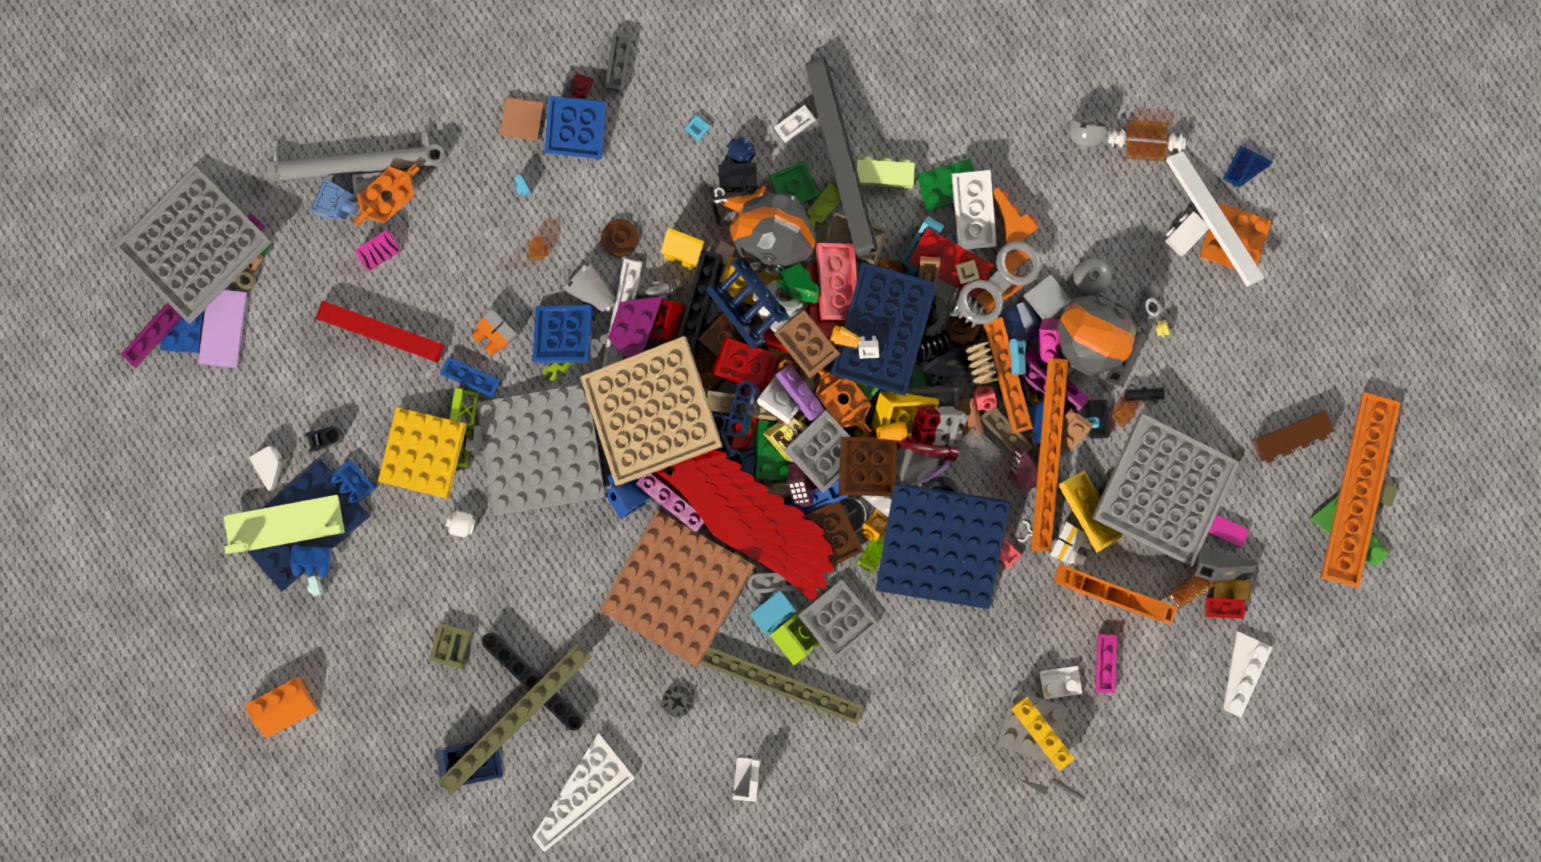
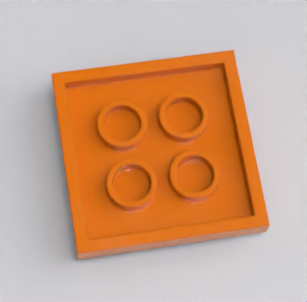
M1217 203L1253 261L1258 265L1272 220ZM1209 228L1199 257L1235 269Z

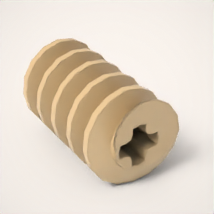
M989 342L973 345L966 349L967 353H972L968 360L974 361L969 365L970 368H976L971 374L978 376L973 379L974 383L984 384L998 380V378H992L996 371L990 370L994 363H988L993 357L986 355V353L991 351V348L984 347Z

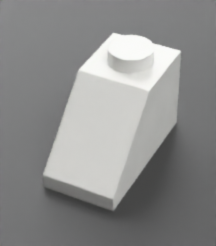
M271 446L249 457L268 491L275 490L282 465L280 452L277 448L273 449Z

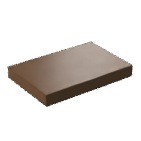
M805 310L801 311L774 333L809 378H812L840 355Z

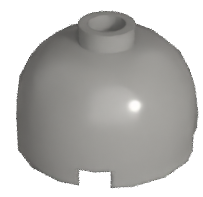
M1082 118L1070 120V138L1073 142L1079 144V148L1090 150V147L1100 145L1105 139L1108 130L1107 124L1098 122L1097 125L1095 122Z
M1086 259L1075 268L1073 283L1081 294L1096 296L1100 292L1104 293L1109 288L1111 271L1108 265L1099 259Z

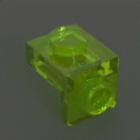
M872 539L857 565L873 574L880 564L883 545Z

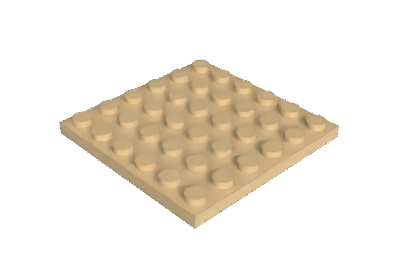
M685 336L580 377L615 486L723 447L687 337Z

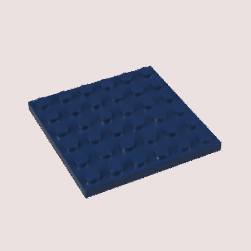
M894 482L875 591L990 609L1010 501Z

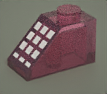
M1019 445L1016 446L1009 472L1013 478L1011 482L1017 490L1022 489L1027 493L1037 485L1038 469L1026 451Z
M796 463L789 464L787 483L794 507L813 506L815 484Z

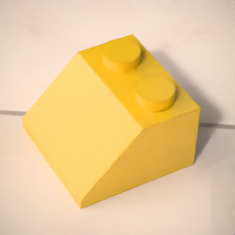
M668 228L661 254L664 255L663 258L674 262L676 259L682 262V266L692 269L693 266H698L705 243L702 240Z

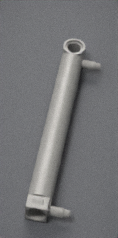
M427 132L421 133L422 148L278 161L276 148L270 147V162H267V176L271 182L382 171L387 170V166L395 169L410 168L413 164L417 167H440L446 162V153L438 144L429 146ZM435 152H439L440 157L438 159H432V154Z

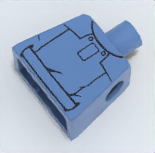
M324 178L310 212L322 218L344 221L349 213L355 214L357 212L358 205L354 203L355 195Z

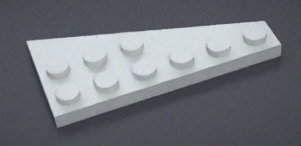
M600 733L597 734L532 836L543 852L548 850L635 779Z

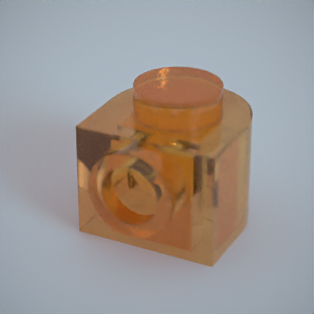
M533 237V241H528L530 261L545 260V256H549L548 245H545L544 237Z
M1129 401L1124 406L1119 404L1112 411L1114 413L1112 418L1123 428L1137 415L1134 412L1136 408Z

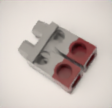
M919 405L915 418L916 422H914L910 437L914 442L938 446L945 444L953 446L954 441L961 440L963 435L962 430L958 427L959 424H965L968 417L963 411H957L953 406L930 408L926 405Z

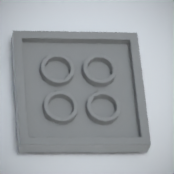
M826 410L784 449L787 455L822 493L839 478L841 436L850 437Z
M842 579L797 616L833 661L878 625L877 621Z
M1013 690L996 745L1052 763L1009 707L1022 697L1027 696L1059 739L1069 707Z

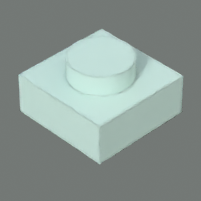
M312 576L308 578L309 582L306 583L308 592L313 594V596L324 594L319 577Z

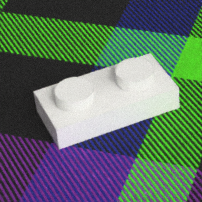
M804 105L776 125L774 129L784 143H787L816 122V119Z

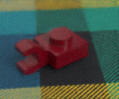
M576 73L569 88V91L573 93L571 98H587L594 79Z

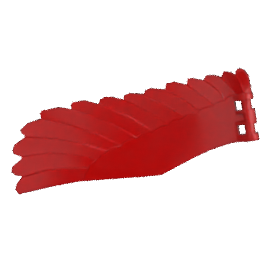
M712 450L672 465L670 467L675 469L672 475L666 472L669 467L656 471L657 474L665 478L681 492L714 536L782 576L812 602L817 600L818 593L816 587L826 588L827 582L823 573L833 572V565L828 556L834 552L831 545L822 537L824 529L813 521L803 518L804 512L797 507L785 505L784 499L781 496L767 492L768 488L763 484L755 482L753 475L740 470L741 465L738 462L726 459L727 454L725 452Z

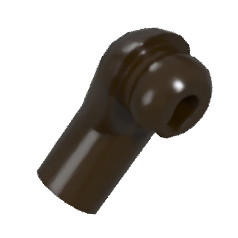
M1027 381L1020 383L1025 401L1033 405H1039L1043 401V395L1032 391Z

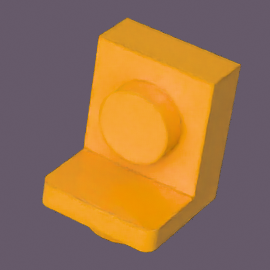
M876 509L864 523L860 533L866 539L876 543L886 529L888 517Z

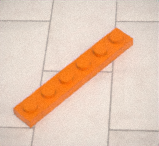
M999 317L991 323L983 324L987 341L989 342V348H991L990 352L993 357L1013 434L1033 428L1019 377L1016 374H1012L1009 340L1003 318Z

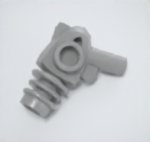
M679 279L652 282L653 286L638 289L637 295L666 298V293L672 295V293H677L681 290L682 283Z

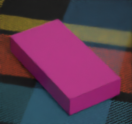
M1216 515L1208 533L1241 548L1249 530Z

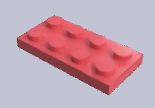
M818 243L816 244L818 287L820 290V319L846 321L857 283L854 244Z

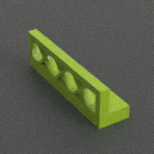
M455 388L450 420L460 422V417L468 412L471 422L466 426V429L470 426L469 433L467 430H465L467 436H472V424H475L477 413L476 402L479 401L480 393ZM464 394L475 396L474 404L468 408L463 403ZM463 444L461 450L465 455L464 463H457V467L468 468L470 452L464 451Z

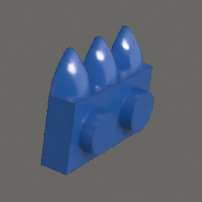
M351 459L336 470L331 478V483L344 481L340 486V493L352 491L349 495L348 503L361 502L376 490Z
M292 546L290 565L294 576H299L304 567L305 573L309 578L315 573L316 568H318L319 575L324 578L330 569L331 547Z

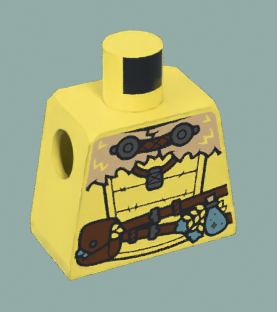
M803 414L798 420L792 418L788 424L781 420L763 434L786 460L793 462L784 449L812 422Z

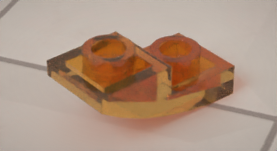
M1193 576L1169 594L1179 609H1181L1214 585L1208 579Z

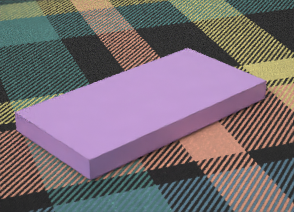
M224 290L205 309L198 364L238 368L247 300L246 292Z

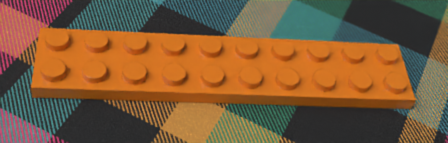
M1366 392L1361 394L1320 578L1355 588L1360 586L1401 402Z

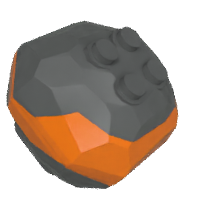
M765 192L763 196L755 197L745 203L732 220L730 226L732 239L741 257L751 264L755 272L762 273L766 271L778 275L782 270L798 263L802 264L812 254L816 234L805 214V209L795 196L785 193Z
M1102 292L1096 296L1086 295L1073 298L1065 305L1058 324L1060 352L1062 353L1060 358L1068 359L1069 366L1091 377L1122 364L1132 352L1136 336L1135 324L1131 314L1126 310L1127 306L1119 301L1116 304L1110 303V297Z

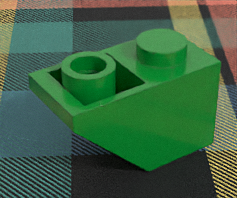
M800 263L779 272V283L788 297L814 304L818 302L819 287L816 283L812 282L808 270L804 269Z

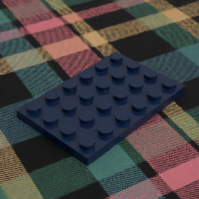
M862 262L844 328L859 337L864 336L865 341H872V336H876L879 346V358L860 359L859 345L857 348L839 345L838 352L840 355L835 358L830 375L906 396L938 283Z
M322 459L316 461L261 509L338 495L345 533L247 551L281 592L286 590L305 573L304 567L299 576L295 577L292 573L290 565L292 546L331 547L333 549L370 518V515L358 502L348 503L350 492H339L342 485L341 482L331 483L334 473Z

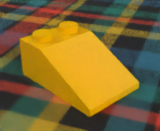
M880 392L871 427L877 432L878 427L899 421L906 425L907 436H911L919 405L938 408L940 400L907 393L904 396L893 392Z

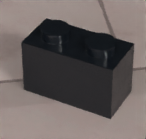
M757 163L718 164L719 188H722L725 193H734L735 189H742L741 180L745 183L746 192H753L754 188H758Z

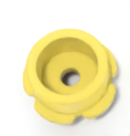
M1158 320V324L1155 325L1157 334L1165 338L1166 335L1170 334L1166 320Z

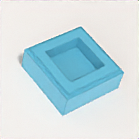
M696 114L684 130L699 142L711 126Z

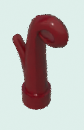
M908 437L897 441L900 446L906 449L923 453L926 456L941 457L946 461L955 462L959 455V450L955 446L947 445L945 447L913 442Z

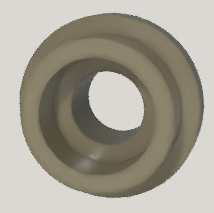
M242 271L237 276L236 282L241 289L249 290L255 286L256 277L250 271ZM245 277H249L250 279L248 284H244L243 279Z

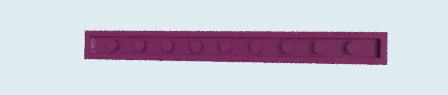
M250 213L247 216L261 232L266 226L253 214ZM167 303L120 355L133 367L137 368L183 317Z

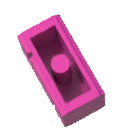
M1045 318L1042 320L1039 329L1042 363H1048V358L1061 357L1058 332L1060 319Z

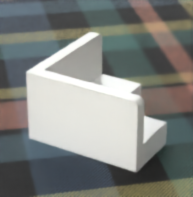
M737 758L733 800L756 802L759 759Z

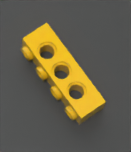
M1027 696L1022 697L1009 707L1057 770L1061 771L1075 760Z

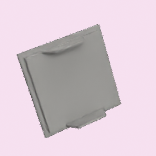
M901 446L897 451L896 477L904 484L918 486L938 464V461L932 456H926L923 453Z

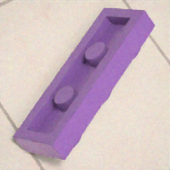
M791 363L776 374V377L809 421L825 410Z

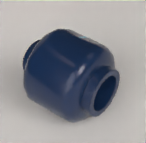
M744 137L733 138L727 145V148H729L727 152L728 157L737 164L750 163L756 155L754 145Z

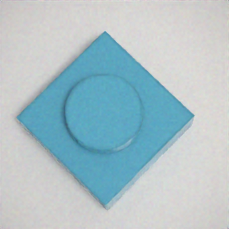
M519 175L514 178L516 181L514 187L519 195L523 194L524 197L531 195L522 176Z

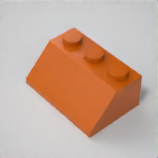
M301 677L294 678L244 705L253 723L265 738L318 711Z

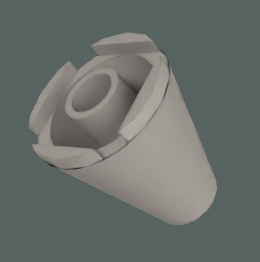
M587 260L583 263L584 266L581 269L578 268L566 281L562 289L583 302L592 305L601 312L606 310L608 312L615 305L613 302L615 297L592 264Z

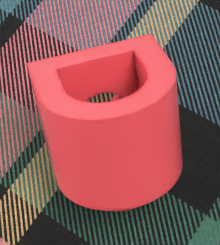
M981 385L975 388L974 396L978 410L988 411L997 406L995 392L991 386Z

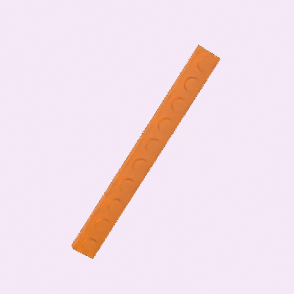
M1048 358L1031 550L1051 551L1068 368V359Z

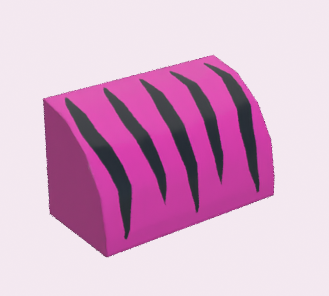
M387 230L354 250L369 272L401 252Z

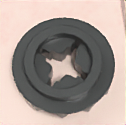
M674 686L665 692L662 705L669 715L682 717L691 710L693 698L686 688ZM682 694L681 702L685 707L677 705L673 709L674 701L670 697L678 698Z

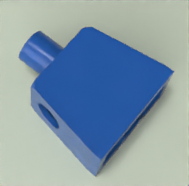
M612 474L606 478L612 485L607 491L606 497L621 520L645 506L652 498L636 485L637 479L615 486Z

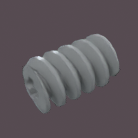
M957 287L948 299L947 306L949 309L954 307L953 314L960 312L959 318L961 319L964 315L960 311L958 303L959 288ZM968 296L967 304L969 309L976 315L985 316L989 309L983 312L984 305L982 304L977 307L978 301L975 300L970 303L971 296ZM972 323V327L978 325L977 323Z

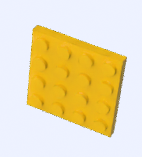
M396 407L378 482L449 499L467 424Z

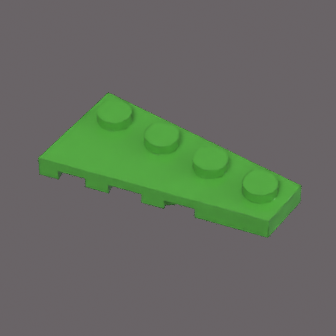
M1338 496L1309 518L1328 533L1331 531ZM1371 533L1365 561L1374 567L1389 554Z

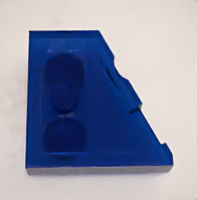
M1240 145L1222 180L1240 188L1269 167L1273 161Z

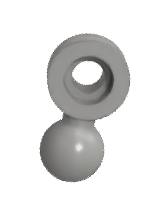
M1156 285L1146 287L1145 296L1148 300L1141 304V312L1148 319L1157 317L1161 312L1160 304L1155 300L1160 295V289Z

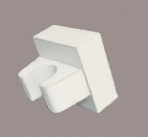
M862 336L860 341H858L860 359L879 358V346L876 336H872V341H865V337Z

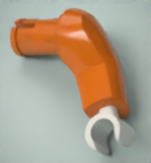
M760 185L753 195L735 196L714 202L720 203L723 201L724 206L738 212L748 201L755 197L763 196V193H765L763 191L766 187ZM716 188L714 191L715 197L725 195V191L722 188Z

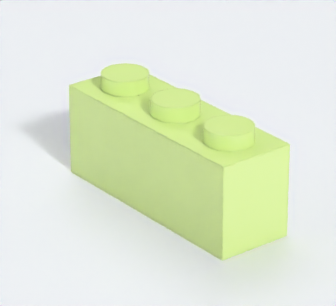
M861 157V160L857 159V172L861 185L913 188L915 163H910L911 160L900 159L899 162H892L890 158H880V161L872 160V157Z

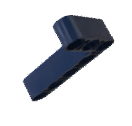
M742 381L738 384L730 416L711 412L719 433L736 437H744L748 434L759 393V388L755 383ZM749 385L751 392L746 395L744 392L745 387ZM745 404L746 411L744 414H741L740 407ZM722 418L724 423L719 429L717 422ZM738 423H740L742 426L741 431L739 433H737L735 430V427Z

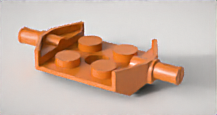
M415 164L404 172L387 166V170L362 193L357 194L361 212L352 221L357 226L365 219H371L383 224L386 223L415 196L411 179L420 169ZM385 191L392 193V198L389 201L382 199V194Z
M825 368L822 371L820 370L818 373L821 375L822 380L815 395L842 428L857 426L865 436L868 435L867 431L871 433L872 430L865 423L871 403L856 383L830 375L831 373L827 372ZM840 394L848 395L849 401L847 404L842 405L838 402Z

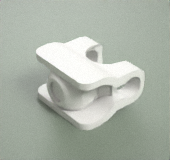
M774 280L766 286L776 299L781 296L780 292L783 288L778 280ZM754 293L753 300L757 302L759 298ZM777 299L785 307L790 318L780 323L775 321L770 326L774 332L778 331L802 311L803 303L800 300L792 299L784 302ZM763 306L755 315L764 322L771 314Z

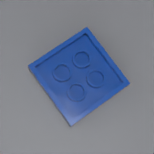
M550 95L544 153L602 159L607 101Z
M536 306L532 362H590L593 306Z

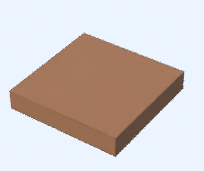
M506 97L500 135L538 141L544 103Z

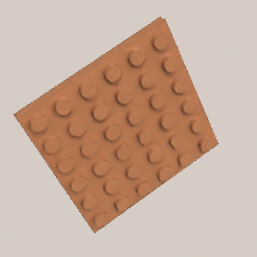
M656 510L600 611L693 666L698 667L755 565Z

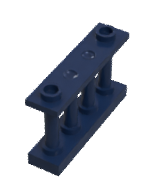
M739 258L731 262L736 270L723 283L711 284L705 290L751 349L762 346L767 341L763 333L775 321L780 323L788 320L790 316L785 307L777 301L754 272L750 263L744 258ZM741 276L747 285L733 298L728 292V288ZM753 291L759 300L745 313L739 304ZM765 306L771 315L756 328L751 318Z

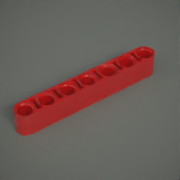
M322 300L315 316L317 320L339 328L341 327L344 330L360 334L369 339L377 340L405 352L413 353L436 363H439L445 347L444 344Z

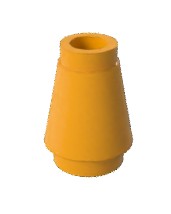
M835 326L830 340L834 341V344L857 348L861 337L843 326Z
M899 421L877 428L878 439L901 441L907 436L906 425Z

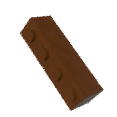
M1326 410L1254 439L1252 443L1260 462L1266 460L1267 463L1278 459L1277 455L1284 453L1287 456L1296 452L1294 449L1301 446L1303 449L1313 445V440L1319 438L1320 441L1330 438V433L1335 432Z

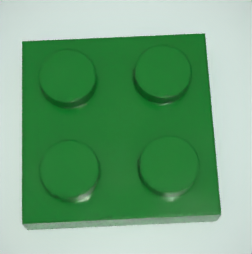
M805 161L769 175L776 193L793 195L801 204L819 197Z

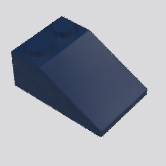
M1028 301L1002 309L998 318H1003L1009 343L1011 339H1016L1017 341L1021 339L1028 343L1040 338L1039 329L1043 319Z
M477 742L435 749L439 778L446 774ZM499 749L463 785L503 777Z

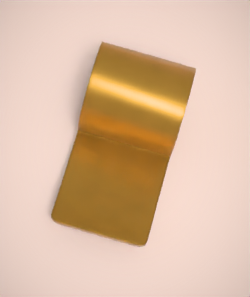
M1214 581V598L1251 600V581Z

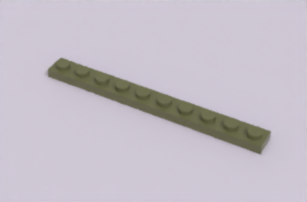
M578 643L438 782L452 795L592 656Z
M710 646L700 662L704 666L855 724L858 723L864 707L853 701Z

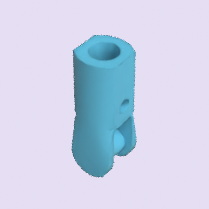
M1011 339L1009 347L1012 374H1025L1026 342L1021 339L1019 341Z

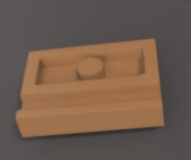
M1072 408L1063 417L1061 445L1070 452L1093 427V424L1079 413H1074Z

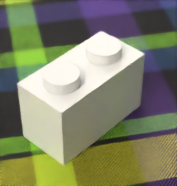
M1192 212L1190 215L1186 213L1179 220L1181 225L1177 229L1173 227L1166 234L1168 238L1165 242L1181 257L1209 229L1206 222L1195 212Z

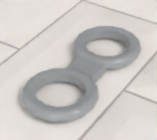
M1020 241L1009 242L997 254L996 265L998 271L988 281L979 279L964 285L959 293L958 303L960 311L965 318L977 324L991 323L1002 312L1003 299L1001 294L1011 284L1018 286L1026 285L1036 279L1040 272L1041 262L1038 253L1032 246ZM1011 250H1022L1031 258L1032 270L1027 276L1016 277L1006 269L1005 256ZM983 288L992 294L995 301L992 313L980 316L969 309L967 295L972 289Z

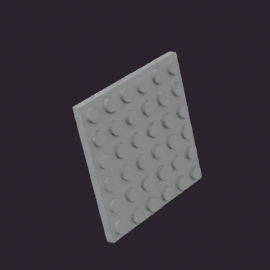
M194 166L114 247L186 322L191 324L271 241L197 166Z
M583 384L476 402L479 424L484 426L482 439H485L484 457L493 516L607 498L595 421Z
M1139 413L1092 519L1193 567L1240 462L1143 413Z

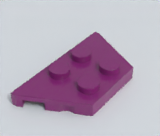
M662 297L620 302L608 339L626 358L644 352Z

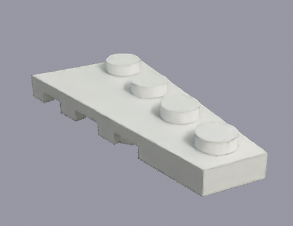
M1236 631L1223 710L1242 717L1273 647Z

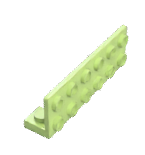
M338 495L224 516L228 546H224L226 554L345 533Z

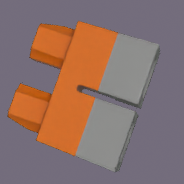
M492 309L475 325L478 328L471 335L478 343L486 336L491 340L484 348L491 356L499 350L503 351L511 341L519 336Z

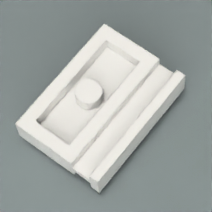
M1078 666L1039 671L1043 699L1082 694Z

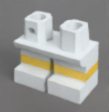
M1064 522L1057 536L1058 539L1055 540L1048 555L1068 564L1073 563L1082 566L1086 557L1077 552L1080 546L1090 550L1092 544L1084 531L1079 530L1068 522Z

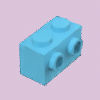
M779 591L772 593L764 604L757 605L750 616L761 631L769 636L798 613V611L786 595Z

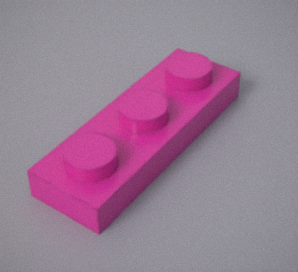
M1097 634L1095 692L1115 693L1117 635Z

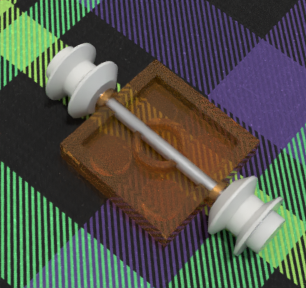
M1129 120L1127 135L1124 129L1116 132L1115 128H1113L1112 132L1108 134V143H1111V147L1114 144H1119L1120 148L1127 143L1125 159L1164 162L1166 146L1168 145L1170 152L1176 148L1180 153L1181 149H1185L1186 138H1183L1182 134L1179 137H1175L1174 133L1166 138L1167 123Z

